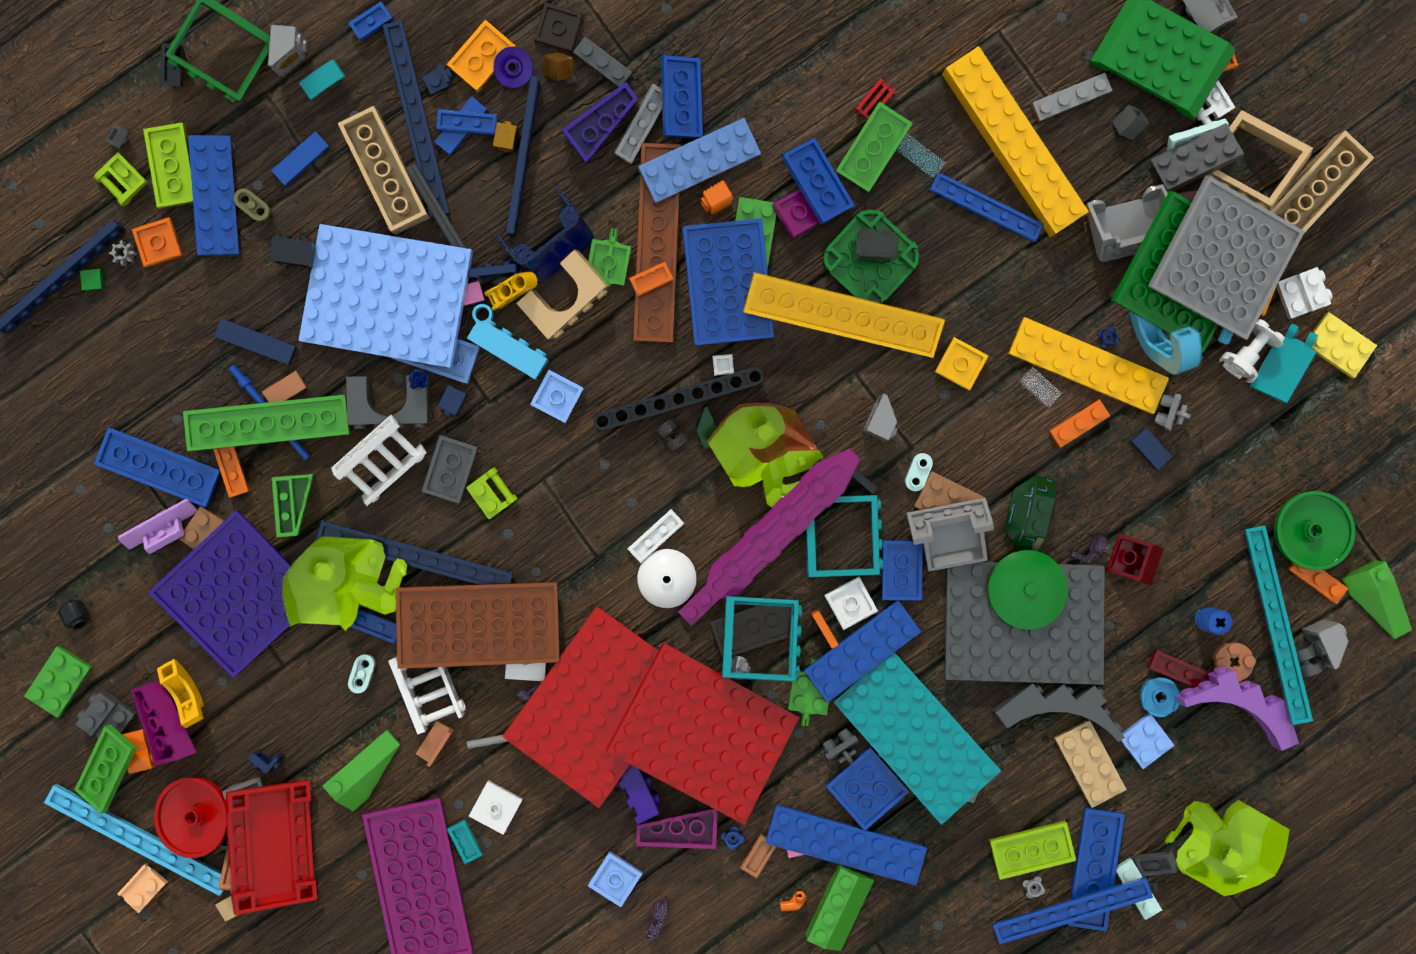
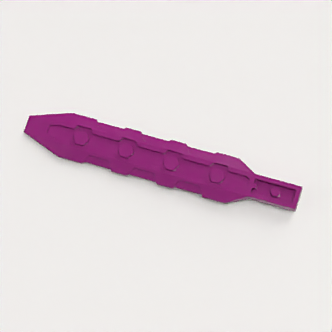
M849 448L816 463L785 497H781L756 525H753L744 533V537L728 552H725L711 566L706 585L678 613L693 626L719 599L740 594L769 562L772 563L797 535H801L810 526L809 523L844 493L860 458Z

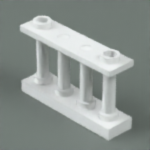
M392 415L386 418L331 468L333 475L338 480L348 477L364 492L362 498L367 506L371 502L377 501L382 492L415 463H419L426 454L421 443L414 448L397 431L400 426ZM387 437H393L409 454L399 461L383 445V441ZM373 450H377L394 466L386 475L367 458L368 454ZM358 463H362L379 479L371 488L353 472V468Z
M397 656L388 660L417 734L425 732L430 722L456 712L458 718L465 715V703L462 699H459L447 667H438L417 677L408 678L407 668L398 669ZM442 676L445 687L420 697L415 695L413 688L416 685ZM449 694L453 705L428 715L422 713L420 708L422 704Z

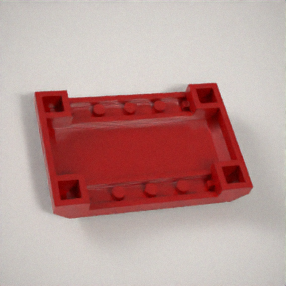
M310 780L226 792L225 804L230 887L234 915L317 900L309 801H311Z

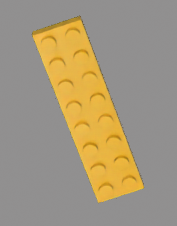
M1026 317L1022 319L1008 352L1011 356L1149 414L1155 413L1169 380L1166 376Z

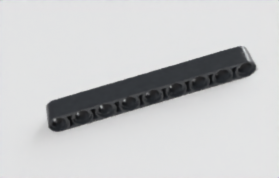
M754 367L598 413L594 417V425L597 429L606 431L752 388L761 384L764 379V373L761 369ZM751 372L759 373L760 380L758 382H752L749 379ZM734 377L741 380V386L738 388H734L730 384V380ZM720 383L722 391L717 394L712 392V384ZM696 388L701 389L704 393L700 399H695L692 396V392ZM676 394L684 396L683 404L677 405L674 403L673 398ZM657 400L665 401L666 406L663 410L655 409L654 404ZM639 405L646 407L647 411L643 416H638L635 412ZM619 411L627 412L628 417L623 422L617 420V413ZM602 416L608 418V425L605 427L598 425V419Z

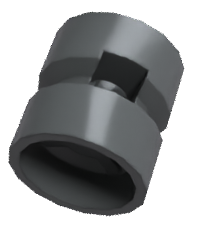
M1305 642L1295 646L1303 678L1316 675L1324 670L1321 659L1316 657L1317 650L1313 642Z

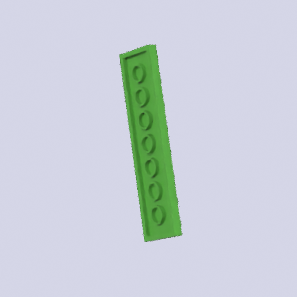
M346 395L183 411L187 451L350 435V426L347 425Z

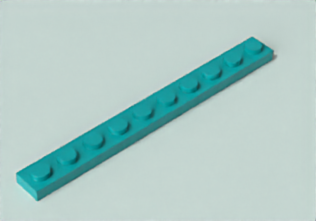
M1266 526L1245 529L1244 534L1291 725L1312 722L1313 718Z

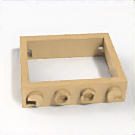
M1241 110L1229 127L1232 134L1239 127L1297 158V161L1270 198L1219 170L1206 176H1211L1271 211L1309 159L1313 148Z

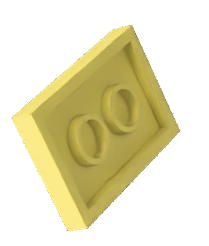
M1330 312L1324 314L1313 333L1318 335V340L1312 349L1317 351V355L1350 378L1357 376L1377 347L1376 344Z

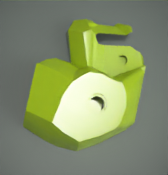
M320 537L293 562L283 577L282 596L290 627L298 623L341 625L346 631L357 617L359 604L382 614L395 612L396 588H399L402 577L406 575L407 564L404 560L397 558L392 566L386 585L380 586L377 581L386 557L382 543L370 539Z
M1237 800L1226 810L1222 819L1209 804L1194 801L1186 807L1183 815L1184 818L1177 829L1171 831L1165 839L1167 844L1173 842L1186 823L1191 822L1194 830L1177 852V865L1183 874H1187L1223 896H1228L1258 886L1276 875L1286 853L1290 829L1240 800Z

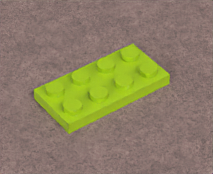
M182 122L143 129L157 208L162 209L193 203L189 143L185 124Z
M1066 821L989 839L997 875L1000 880L1076 861Z

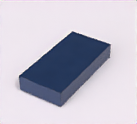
M1144 428L1130 441L1155 470H1159L1172 458L1171 454L1147 428Z

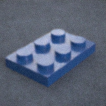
M882 540V600H922L923 544L914 545L913 541Z

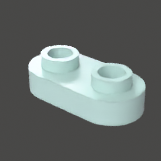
M917 454L911 462L905 477V486L911 491L921 490L926 483L933 465V461L928 454ZM922 459L926 461L924 467L920 466V460ZM913 478H918L919 483L917 485L912 483Z
M362 654L356 658L348 680V687L352 692L362 693L369 687L376 666V661L372 655ZM364 660H367L369 662L368 667H365L363 665ZM357 679L362 680V686L357 684Z

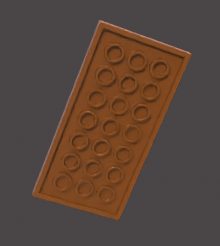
M557 582L396 588L398 669L559 662Z

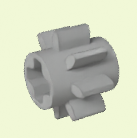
M120 240L119 245L112 244L113 249L109 254L113 255L114 263L120 262L122 266H127V262L134 263V256L137 255L132 250L134 245L130 243L126 245V242Z
M733 656L731 672L749 673L751 667H749L747 659L741 656Z

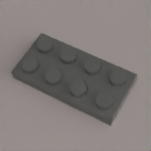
M1227 123L1152 158L1151 164L1168 193L1244 158V152Z

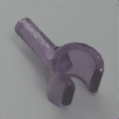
M542 681L533 686L529 691L523 687L517 696L523 701L527 700Z

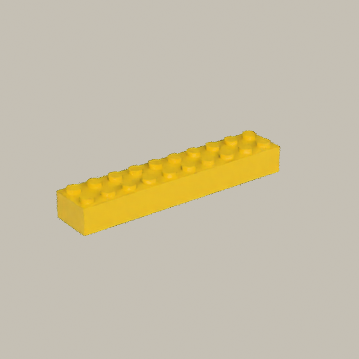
M976 47L946 67L942 76L1039 222L1044 224L1043 228L1049 237H1052L1088 213L1089 211L980 47Z

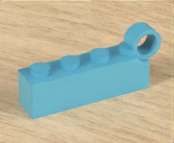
M485 304L477 305L472 312L476 324L467 339L535 380H538L549 362L545 358L547 354L538 348L535 351L530 349V344L521 338L518 341L512 338L513 333L505 328H502L501 331L495 328L496 323L492 321L494 318L492 309ZM482 308L489 311V317L484 321H480L477 318V313Z

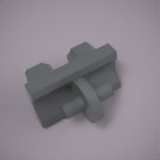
M847 729L838 734L843 741L839 746L836 747L832 739L823 743L827 753L825 756L830 762L844 754L838 758L840 764L846 760L850 764L854 763L851 757L857 754L854 748L849 752L847 750L858 744L859 741Z

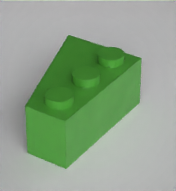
M315 474L272 477L277 537L300 535Z

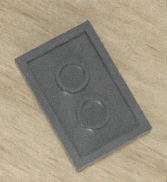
M440 435L421 492L461 504L479 447Z

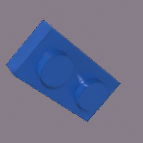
M380 1L348 24L359 40L363 41L381 29L383 24L393 21V18Z

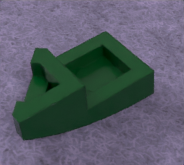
M707 405L703 406L701 416L696 423V431L704 449L710 447L707 440L716 430V425Z

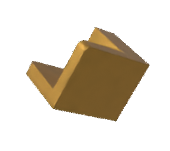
M560 52L543 55V74L556 81L573 78V58Z

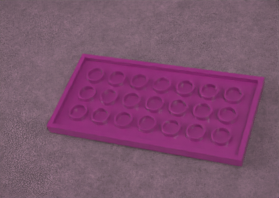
M437 797L363 813L362 817L391 954H473L474 950L450 836L447 831L448 827L442 798Z

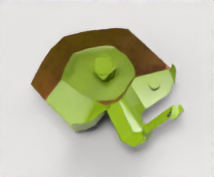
M771 403L739 404L724 418L707 440L734 486H752L762 480L765 500L771 508L781 497H785L800 482L785 485L782 483L783 477L792 476L811 469L819 459H823V455L817 449L796 411Z

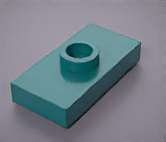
M466 819L447 828L464 864L483 855Z

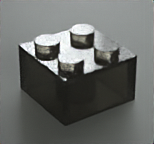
M862 228L861 231L857 232L854 237L852 261L892 264L897 259L899 234L888 229H884L881 232H873L874 229Z

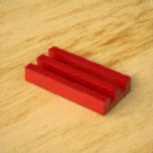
M881 78L855 108L866 120L870 117L867 113L885 91L889 93L881 102L884 105L896 91L894 88H890L889 84L884 83V80ZM879 86L883 87L880 90V92L875 96V98L871 101V103L863 111L861 108L865 105L869 98L874 94V92L879 88Z

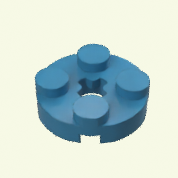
M1149 678L1140 689V705L1153 716L1166 717L1178 709L1180 704L1177 703L1175 696L1180 694V691L1174 682L1167 678ZM1162 692L1164 700L1160 699V702H1157L1155 696Z

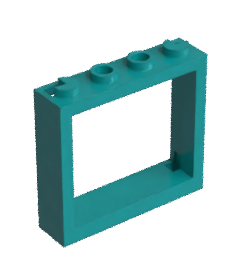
M877 495L840 496L833 502L870 501L873 568L816 570L814 519L805 530L808 577L880 575V570H883V559L879 558V550H882V538H879L878 530H882L881 519H878V511H881V500L877 499Z
M726 597L722 678L794 682L795 677L799 678V666L796 665V657H800V645H797V637H801V625H798V617L802 616V605H799V600ZM734 605L791 608L788 675L731 672Z

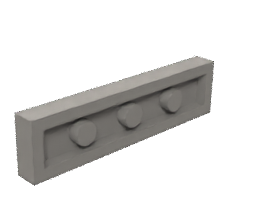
M1103 73L1032 102L1031 106L1037 121L1041 122L1112 92V88L1106 74Z
M651 84L613 154L629 164L633 162L662 110V89L655 84Z

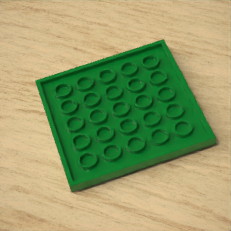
M1169 191L1111 301L1168 334L1188 327L1199 332L1201 352L1204 353L1218 325L1148 287L1192 203L1176 192Z

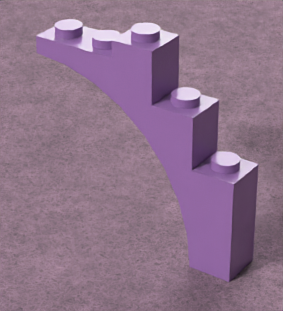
M1225 666L1217 667L1214 669V672L1209 673L1210 681H1203L1199 683L1198 687L1193 689H1184L1181 691V694L1175 696L1177 703L1185 707L1205 702H1224L1237 705L1247 711L1259 723L1272 747L1283 751L1299 744L1294 726L1290 723L1285 700L1275 695L1264 698L1260 685L1251 681L1239 683L1235 670Z

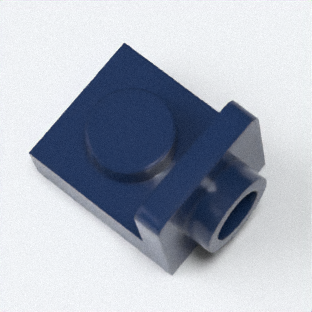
M442 63L438 65L439 69L422 76L431 96L453 87L451 80L454 78L449 68L445 69Z

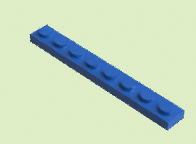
M1145 876L995 922L993 927L999 944H1003L1154 897Z

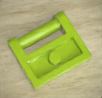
M116 153L94 175V178L101 182L118 199L117 202L122 207L128 205L131 199L148 183L120 153ZM109 173L127 190L124 194L107 177Z
M495 467L466 487L489 520L518 499L515 494L512 495L497 474L498 470ZM491 478L506 498L503 503L488 484V479Z

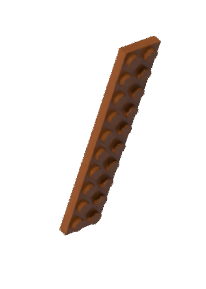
M642 143L641 165L681 147V145ZM641 174L636 275L662 262H666L674 280L639 297L635 292L633 341L673 343L679 193L655 204Z

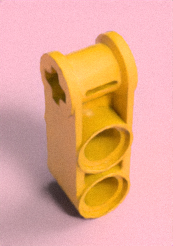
M530 271L518 273L487 290L484 294L488 296L493 306L491 308L492 311L506 307L510 302L534 289L537 285V277Z

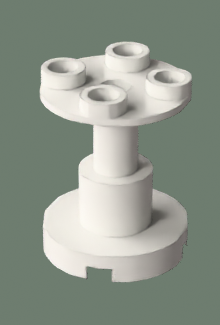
M1259 319L1252 330L1256 337L1248 347L1243 346L1237 354L1225 352L1219 360L1220 362H1225L1222 366L1232 375L1239 379L1243 376L1247 378L1245 382L1253 383L1258 377V373L1253 365L1260 358L1258 355L1260 350L1266 343L1273 347L1281 348L1285 337L1279 332L1272 331L1268 328V323Z

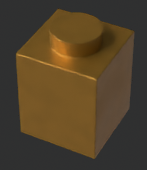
M497 122L493 147L496 151L515 154L519 130L513 122Z

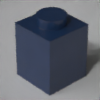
M448 385L438 407L442 408L441 413L452 417L453 414L459 416L469 395Z

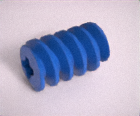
M1206 607L1198 610L1195 614L1196 626L1205 632L1222 635L1227 633L1232 626L1230 614L1223 610Z

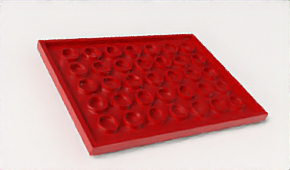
M596 607L560 656L559 662L555 663L502 737L600 808L630 766L629 763L606 752V749L655 659L658 650L599 607Z
M663 643L612 737L606 752L745 825L799 717L729 678H722V675Z

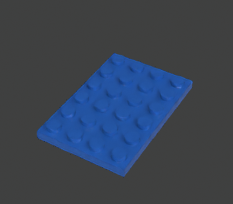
M762 218L683 226L695 346L774 338L772 319L744 313L743 311L753 273L768 276Z

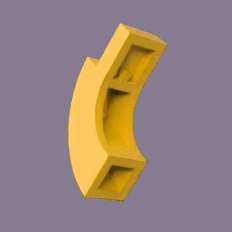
M173 659L157 668L160 684L169 691L177 705L181 725L188 728L202 720L201 708L204 706L202 697L184 667L177 660Z

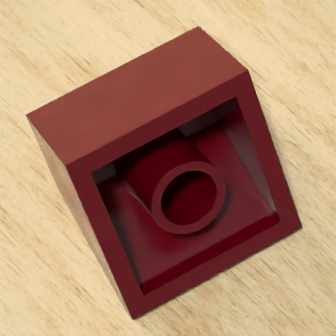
M1118 534L1106 571L1151 586L1164 548Z

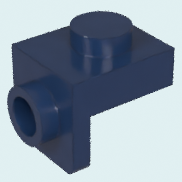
M258 749L250 755L248 760L251 761V765L255 769L262 770L267 774L271 770L275 772L282 764L280 759L284 755L279 753L271 760Z

